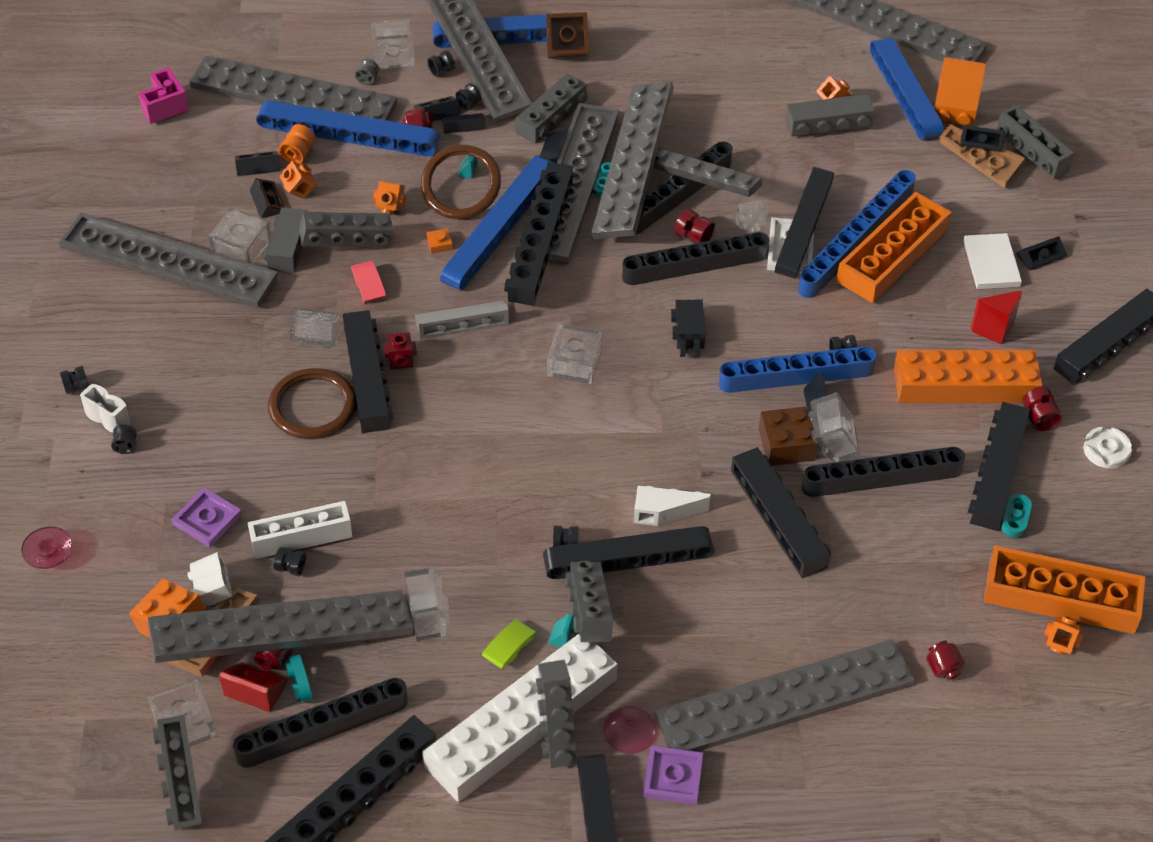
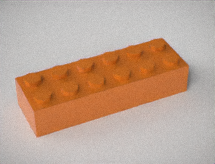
M915 191L839 263L836 282L873 304L948 230L952 212Z
M897 350L894 364L899 403H1002V401L1022 403V398L1027 392L1042 387L1036 350Z
M994 545L989 561L983 602L1055 618H1062L1064 615L1077 620L1079 623L1135 634L1142 618L1145 576Z

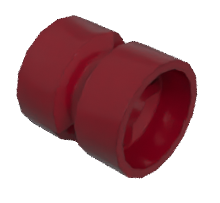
M688 208L678 217L674 233L685 239L690 238V241L694 244L710 241L714 233L715 223L706 217L700 218L698 213Z
M1047 387L1032 389L1023 396L1022 404L1024 407L1030 408L1029 418L1035 430L1048 431L1055 428L1062 421V414L1058 405L1055 404V399L1050 389Z

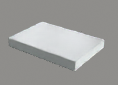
M771 217L767 270L775 271L777 259L793 219ZM814 233L799 273L812 261Z
M1007 233L964 236L963 242L977 289L1021 286V277Z

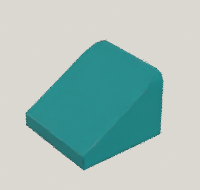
M467 155L461 163L457 176L472 179L478 166V158Z
M571 613L555 623L549 640L550 645L562 647L570 641L574 629V617L571 616Z

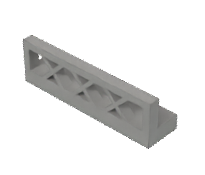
M504 301L416 314L415 321L419 338L424 339L509 325V311L507 303L504 304Z

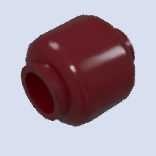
M424 108L406 111L404 119L401 120L403 124L426 128L433 127L431 114L429 111L426 112Z
M944 640L928 649L929 653L926 660L935 677H946L947 681L961 675L960 669L963 668L965 661L956 644L948 643L947 640Z
M292 648L254 652V660L265 670L279 669L292 654Z

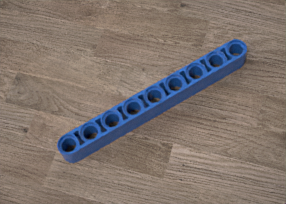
M265 101L256 117L258 125L266 129L289 132L292 126L300 124L308 127L318 138L421 156H433L441 138L439 132L432 128L275 101Z
M538 155L531 159L444 267L440 277L442 283L461 291L469 284L526 212L532 200L536 199V187L541 185V171L546 170L547 163L553 161Z
M899 171L802 270L798 292L802 297H815L838 273L839 263L913 194L916 175L912 171Z

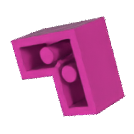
M169 67L150 74L152 88L139 93L142 112L150 124L189 110L186 91Z

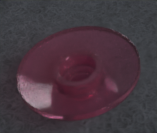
M39 528L25 538L21 548L22 556L25 562L34 568H53L63 563L69 557L72 550V541L69 534L61 528Z
M625 706L614 710L608 715L604 723L606 741L612 748L622 753L633 754L647 749L654 741L656 735V725L651 715L645 710L634 706ZM626 724H633L634 726L628 727Z

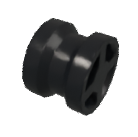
M471 83L467 84L464 90L460 89L455 93L459 105L464 109H469L473 103L476 104L481 101L480 91Z
M130 425L116 426L112 433L114 439H112L111 448L120 454L132 453L136 446L134 441L137 437L136 429Z

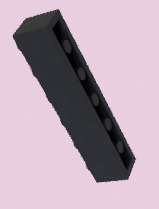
M1145 289L1057 355L1053 369L1075 385L1080 380H1086L1096 368H1102L1108 359L1118 356L1124 347L1131 346L1140 335H1146L1153 326V292Z
M370 310L342 314L361 432L369 433L390 430L389 420H393L392 407L386 405V402H390L388 388H383V384H387L385 370L380 371V367L384 365L382 353H377V349H380L379 335L374 336V332H377L376 319H371Z
M1002 401L1000 411L995 409L992 423L996 424V427H990L987 441H991V446H985L982 457L987 459L986 464L982 462L980 464L977 476L982 477L981 482L976 481L973 495H976L977 498L976 500L971 499L968 513L972 514L970 524L999 531L1030 408Z
M758 447L733 456L732 474L800 577L805 578L827 569L831 556L827 544L822 543L815 526L810 525L804 510L797 506L792 492L785 488L779 473L774 472L770 466L768 457L763 455Z

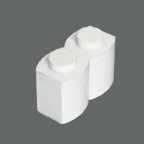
M91 384L80 394L87 417L95 422L102 423L108 431L113 433V429L116 426L131 424L125 402L117 396L109 395L103 387Z
M218 552L190 563L191 571L188 572V577L194 587L191 591L199 595L205 608L232 597L227 567Z

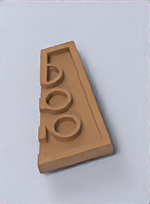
M950 124L940 136L939 143L1005 188L1022 167L1025 158L1004 148L1002 152L960 146L962 129Z
M236 587L232 591V597L220 601L213 607V610L254 606L258 604L259 598L254 593ZM218 656L164 663L203 677Z

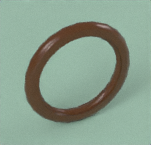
M454 145L439 151L429 160L421 176V191L427 205L434 212L452 219H467L484 212L492 205L501 187V173L495 159L486 151L471 145ZM456 155H470L480 159L488 168L491 177L490 187L486 196L476 205L465 209H453L441 204L434 196L431 187V179L437 166L447 158Z
M320 368L302 369L285 376L275 385L268 399V413L273 423L286 434L304 439L322 438L337 432L348 423L356 407V395L349 382L336 372ZM319 379L338 386L344 395V408L335 420L326 425L311 428L299 427L286 421L280 412L279 402L282 394L290 386L298 382Z

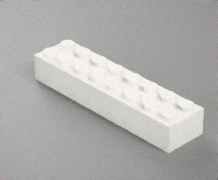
M579 634L541 662L565 659L571 678L573 714L617 680V663L595 642H580ZM538 665L423 751L424 767L458 803L543 738L541 737L539 721H543V716L539 715L537 700H541V694L538 695L535 679L539 678Z

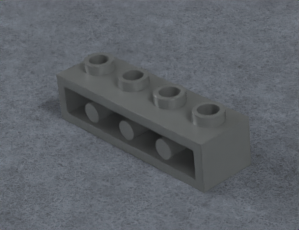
M567 73L516 117V133L535 144L542 138H545L564 118L573 113L578 103L586 101L587 84Z
M868 94L787 104L785 120L791 136L872 126L874 108Z
M1014 105L1000 113L997 130L1005 131L1004 138L1042 169L1044 173L1054 180L1069 172L1074 156L1073 151L1018 105Z
M303 212L299 232L302 246L388 247L393 233L390 213Z
M571 562L570 572H566L565 584L568 587V600L571 602V616L574 617V632H579L580 642H611L613 617L601 562Z
M565 659L539 663V678H536L535 682L538 695L541 694V700H537L539 715L543 716V721H539L541 737H545V742L541 743L543 758L549 759L551 768L577 764L571 678Z
M180 715L158 719V727L152 728L155 744L160 743L162 754L157 755L159 771L165 770L166 781L161 782L163 797H169L171 808L165 809L168 826L174 825V831L201 826L202 819L185 717Z

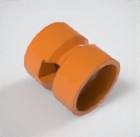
M304 125L292 126L278 148L280 156L288 163L292 161L299 164L302 163L307 153L313 147L316 136Z

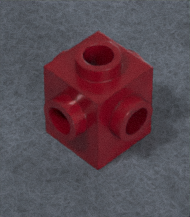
M410 332L387 334L388 344L383 345L385 358L389 357L390 370L413 368L412 355H417L416 341L411 342Z

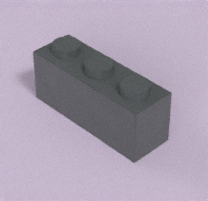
M281 207L279 216L275 217V229L270 232L269 247H266L264 251V260L268 263V269L295 273L303 247L299 227L303 212H307V210Z

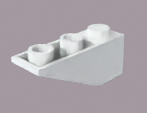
M638 486L634 509V523L660 526L708 512L710 494L655 488L653 486Z

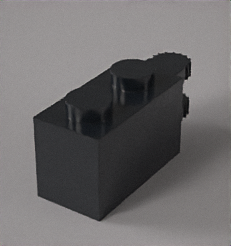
M703 299L675 300V309H671V323H675V326H672V340L677 342L680 357H685L687 349H693L694 357H700V349H704L706 336Z

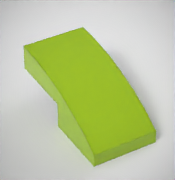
M515 619L492 640L483 651L482 656L503 669L517 658L520 649L534 640L536 631Z

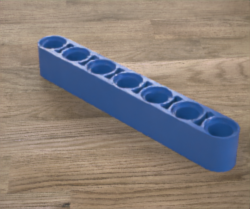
M546 14L483 18L498 44L547 41ZM435 22L432 25L434 45L440 48L452 47L439 22Z
M893 38L871 41V55L919 139L925 140L941 136L943 133L942 121Z
M855 347L726 362L720 367L719 388L724 392L732 393L808 384L820 373H822L825 382L868 377L874 371L876 352L870 347Z

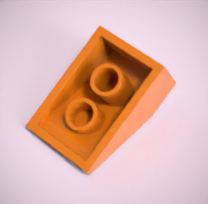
M944 57L934 106L942 122L974 126L986 63Z

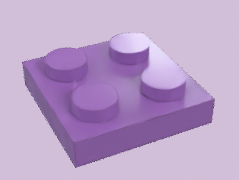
M203 487L171 520L175 527L211 548L242 516V512L238 507Z
M650 746L643 798L697 805L703 753Z

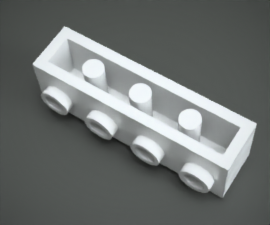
M345 501L247 522L255 559L276 555L281 546L294 551L352 537L351 522Z

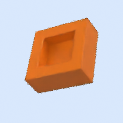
M448 228L426 232L431 254L453 250Z

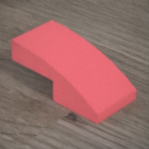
M373 260L351 266L364 304L386 299V294Z

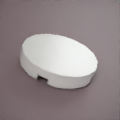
M1098 427L1086 435L1083 449L1087 458L1097 466L1107 469L1118 468L1125 465L1129 460L1132 444L1126 434L1112 427L1111 430L1105 429V427Z

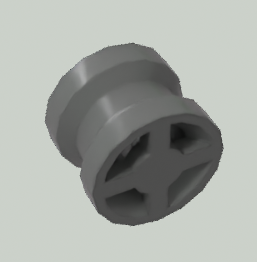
M363 59L355 73L357 81L363 85H371L379 72L378 64L371 59Z

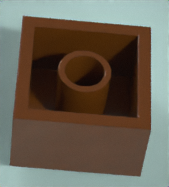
M587 12L546 14L548 58L588 56Z
M807 406L761 411L759 432L765 455L770 461V466L815 461L818 443Z

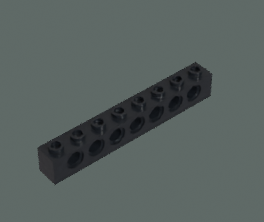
M548 162L546 170L541 171V185H537L535 191L536 200H532L530 206L531 216L527 215L526 231L521 232V246H517L515 251L516 262L511 263V277L505 281L504 292H508V302L530 306L535 305L573 183L572 165Z
M413 715L265 842H332L336 838L337 833L344 827L351 826L359 814L364 810L372 808L382 794L390 792L396 786L397 781L415 770L417 764L424 759L423 751L436 742V734ZM408 747L413 748V749L410 750V751H404V750H403V749L408 748ZM387 764H392V765H393V766L390 767V768H385V767H383V766H385V765H387ZM367 781L374 782L371 785H364ZM347 798L354 799L351 802H343ZM325 816H334L330 820L323 819ZM306 833L313 834L311 837L308 838L302 837Z

